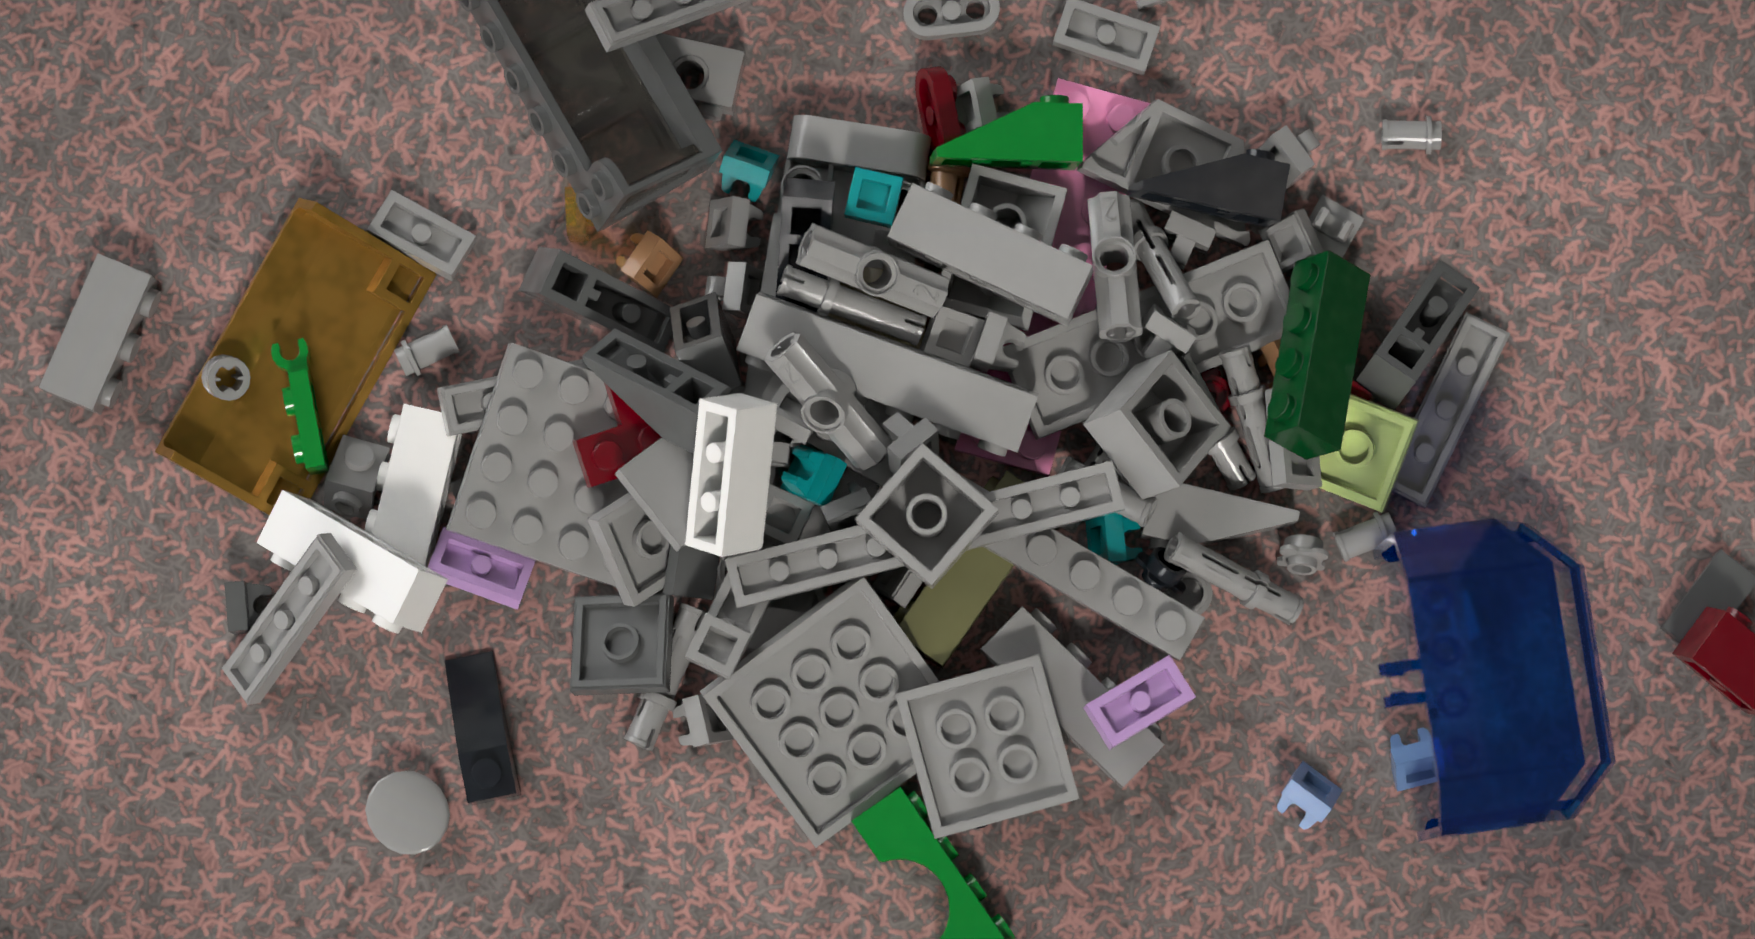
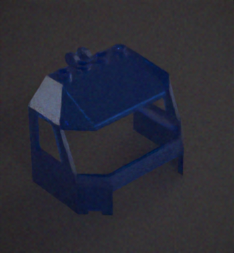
M1489 518L1393 532L1373 550L1374 560L1384 559L1390 563L1399 561L1401 563L1407 583L1417 659L1384 663L1378 665L1380 676H1386L1387 678L1400 677L1406 673L1419 672L1422 691L1409 693L1407 691H1400L1383 697L1385 708L1418 704L1425 705L1437 773L1439 818L1428 820L1424 830L1417 832L1418 842L1575 819L1616 763L1584 565L1528 523ZM1554 569L1559 573L1570 571L1601 760L1597 766H1593L1588 770L1567 800L1560 801L1559 799L1586 763Z

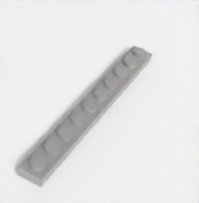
M775 372L759 399L771 402L783 383ZM813 431L806 444L816 450L838 457L847 463V468L881 488L894 475L889 470L888 453L877 464L863 471L861 468L856 469L827 434ZM960 475L979 493L983 494L989 492L988 490L982 488L976 483ZM1054 529L982 546L1156 649L1170 655L1177 661L1181 660L1205 618Z

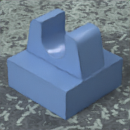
M1426 728L1417 729L1419 742L1403 745L1399 734H1394L1390 738L1391 770L1397 792L1445 780L1442 746L1439 738H1432Z
M1302 761L1282 790L1277 810L1283 814L1290 805L1296 804L1306 812L1299 824V827L1305 830L1317 821L1321 823L1339 798L1342 789Z

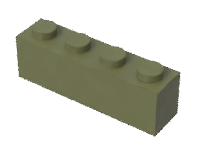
M1006 471L1001 480L992 476L984 486V489L990 492L1024 482ZM984 547L967 550L933 589L926 585L917 600L911 599L906 608L900 606L893 618L916 650L943 669L1015 565Z

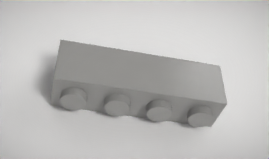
M927 182L923 188L912 183L887 235L890 246L1068 327L1093 275V265L1086 262L1088 256L1085 253L1066 244H1061L1059 250L1041 242L1043 237L1041 233L1023 224L1016 223L1014 229L996 221L998 214L982 205L971 203L970 207L966 208L951 201L953 194L936 184Z
M1022 606L981 648L980 652L994 666L1039 654L1060 730L1122 789L1165 745L1158 739L1163 733L1162 729L1154 723L1109 750L1083 707L1117 685L1108 677L1100 682L1087 670L1092 662L1077 646L1071 642L1065 648L1051 635L1057 628L1041 611L1035 608L1029 613Z

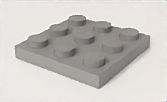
M1039 654L895 694L935 839L1080 799Z

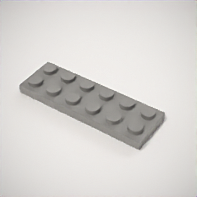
M1269 240L1183 274L1192 292L1201 304L1200 312L1193 319L1184 322L1194 328L1197 338L1189 348V352L1199 373L1221 365L1222 361L1219 352L1227 348L1249 344L1250 350L1253 352L1274 340L1281 339L1283 319L1286 314L1290 291ZM1156 286L1139 292L1143 333L1132 338L1129 342L1112 343L1110 340L1100 339L1097 309L1071 319L1068 327L1058 324L1027 337L1023 346L1011 343L1003 347V352L1007 357L1019 361L1015 370L1008 372L1011 382L1039 393L1029 420L1035 440L1087 420L1135 364L1150 359L1143 354L1142 348L1152 332L1144 327L1143 319L1154 303L1170 313ZM1174 346L1171 348L1173 353L1180 351Z

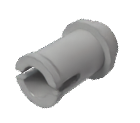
M1426 116L1425 121H1388L1387 119H1382L1381 150L1416 149L1425 150V154H1431V150H1441L1442 124L1441 121H1432V116Z
M446 324L442 328L408 344L403 340L401 341L402 346L394 350L406 376L412 373H416L419 376L421 375L420 369L454 353H459V349Z
M1376 511L1373 513L1374 518L1333 533L1344 562L1384 545L1387 549L1392 548L1391 542L1399 540V536L1389 512L1379 515Z

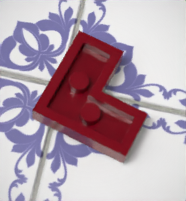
M605 383L604 385L618 426L572 441L588 488L618 479L615 473L622 466L662 438Z

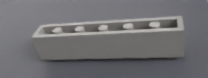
M761 291L756 294L737 347V351L747 354L744 362L772 372L773 370L764 361L768 351L790 333H801L831 369L845 372L853 379L856 385L855 398L861 405L865 406L869 398L887 405L884 411L885 414L893 416L899 412L910 423H912L914 416L926 417L929 421L933 422V425L941 435L959 440L962 432L980 439L977 447L1003 457L1006 456L1008 450L1018 453L1039 395L1038 392L925 353L920 349L835 318L822 316L813 310Z

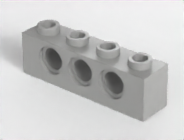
M554 11L550 28L551 32L549 33L547 48L545 49L542 62L544 74L552 77L551 83L570 90H579L581 83L599 87L598 94L616 100H623L627 98L628 93L632 94L628 83L610 52H608L609 59L607 63L600 68H589L583 63V59L588 51L595 48L604 49L593 26L590 24L586 25L590 23L589 18ZM662 33L655 35L678 75L687 69H697L703 73L704 80L701 85L694 89H687L703 118L720 121L722 114L734 116L746 64L745 51Z

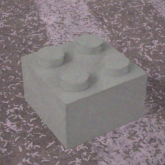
M1172 350L1135 364L1083 423L1142 500L1180 487L1230 427Z
M921 443L855 520L864 531L927 586L933 589L998 515L999 509L927 446Z

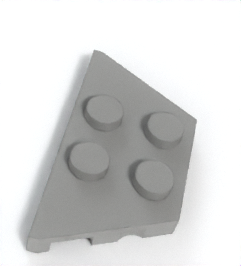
M1157 99L1085 158L1076 171L1127 194L1129 186L1144 179L1244 154V140ZM1135 198L1170 215L1172 211H1175L1217 230L1215 237L1241 248L1248 247L1250 231L1245 230V223Z

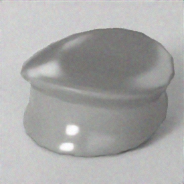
M415 771L393 772L380 779L369 793L365 807L367 822L375 837L388 849L399 854H418L430 850L442 839L448 828L450 818L448 802L440 787L429 777Z

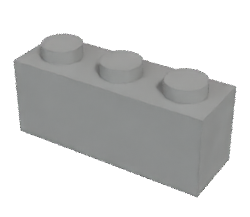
M97 253L39 388L52 396L98 415L102 414L105 406L112 408L122 388V381L118 380L117 377L124 361L131 363L139 351L142 336L137 335L141 322L144 316L150 319L159 305L161 291L156 290L159 282L148 273Z

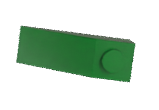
M1064 95L1041 96L1040 102L1028 104L936 147L930 156V166L972 167L973 163L988 168L1075 170L1083 162V103H1069V97Z

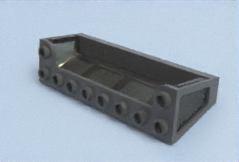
M459 0L461 6L466 11L472 13L480 27V36L484 46L489 52L495 53L502 65L504 78L509 89L514 94L520 96L528 110V120L532 129L537 135L543 136L550 148L555 169L562 177L568 179L576 193V202L580 212L586 219H591L598 232L705 172L723 151L655 35L606 53L585 12L587 5L596 0Z

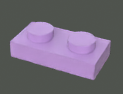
M443 527L428 568L447 578L446 584L518 610L536 560L446 530V527Z
M1168 655L1089 702L1083 709L1108 749L1111 750L1189 703L1196 696L1171 656Z

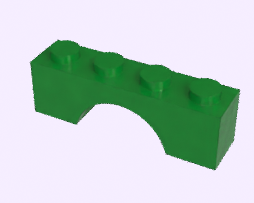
M899 787L852 820L853 825L880 863L892 860L916 862L932 871L941 881L948 897L949 917L940 939L1016 938L999 913L992 918L988 915L980 903L987 895L973 874L970 872L962 877L952 862L959 854L946 836L934 838L933 833L924 822V819L929 817L926 806L915 791L906 796L902 788Z

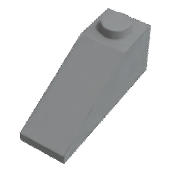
M1182 483L1180 487L1152 496V498L1158 499L1157 506L1147 525L1142 527L1140 538L1149 540L1148 549L1154 550L1156 547L1166 548L1170 539L1175 534H1178V532H1181L1188 538L1205 546L1292 526L1298 521L1300 511Z

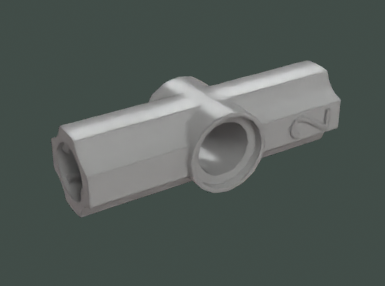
M1118 191L1099 192L1097 196L1087 200L1100 339L1110 340L1112 343L1129 342L1132 338L1143 333L1130 196L1120 194ZM1113 262L1125 265L1123 269L1117 271H1110L1104 268V266Z
M814 223L811 224L808 231L804 234L798 248L796 260L798 265L861 289L868 295L881 297L931 318H934L936 313L942 308L948 294V284L950 281L948 277L888 254L878 247L866 245ZM880 259L883 262L882 275L874 282H865L863 279L864 267L871 260Z
M790 333L768 351L764 361L803 405L801 413L805 424L816 432L827 434L856 469L861 468L864 471L877 464L888 453L887 447L893 441L855 398L856 385L853 379L845 372L831 369L801 333Z

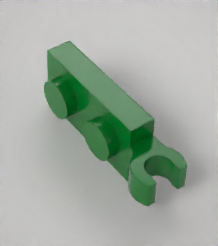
M304 338L298 339V356L293 360H286L282 357L280 345L275 343L271 347L272 359L281 370L288 373L290 387L282 388L285 410L288 417L296 415L299 434L291 435L296 464L305 463V468L310 475L326 473L329 471V463L313 378L309 368L310 348Z

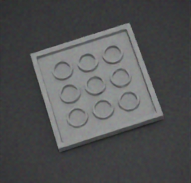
M508 343L446 530L617 588L587 519L629 492L619 479L588 488L572 442L618 426L604 382L591 370L515 343Z
M863 576L846 582L742 659L730 680L719 676L703 688L700 693L815 848H817L852 822L857 816L916 774L895 694L939 682V680Z

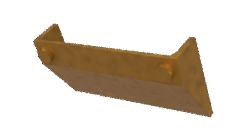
M299 198L205 362L206 364L207 361L218 355H229L238 358L249 369L251 377L249 388L238 399L231 401L221 400L209 394L204 388L201 379V369L156 448L155 453L269 516L282 490L297 495L299 490L302 489L299 496L311 499L325 473L310 475L306 480L309 472L305 468V463L296 464L291 435L299 434L296 415L287 416L282 388L290 387L288 373L281 370L272 359V344L278 343L280 345L282 357L286 360H293L298 356V339L304 338L308 344L311 354L309 360L310 374L313 378L324 442L326 444L402 310L401 315L326 446L328 463L330 465L342 436L347 435L437 274L318 202ZM421 277L419 283L417 284L415 290L413 291V293H412L410 299H409L408 302H407V299H408L409 295L411 294L413 288L415 287V285H416L418 279ZM221 367L217 371L216 377L221 379L216 381L218 388L222 385L231 388L234 385L236 379L231 377V375L236 374L235 368L227 370Z

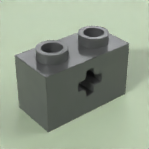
M716 292L670 307L674 348L678 360L728 385L729 392L733 388L742 385L735 339Z

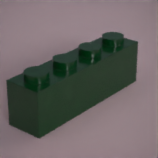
M1330 250L1295 261L1294 270L1291 275V287L1286 314L1283 319L1280 349L1275 363L1276 371L1271 399L1267 408L1268 416L1264 437L1305 460L1341 450L1371 275Z

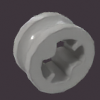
M218 355L211 358L203 367L201 375L202 384L209 394L228 401L238 399L244 395L249 388L251 379L249 369L245 363L229 355ZM221 367L227 370L234 367L236 370V374L231 375V377L236 379L231 388L224 385L219 388L216 386V381L221 380L219 377H216V373Z

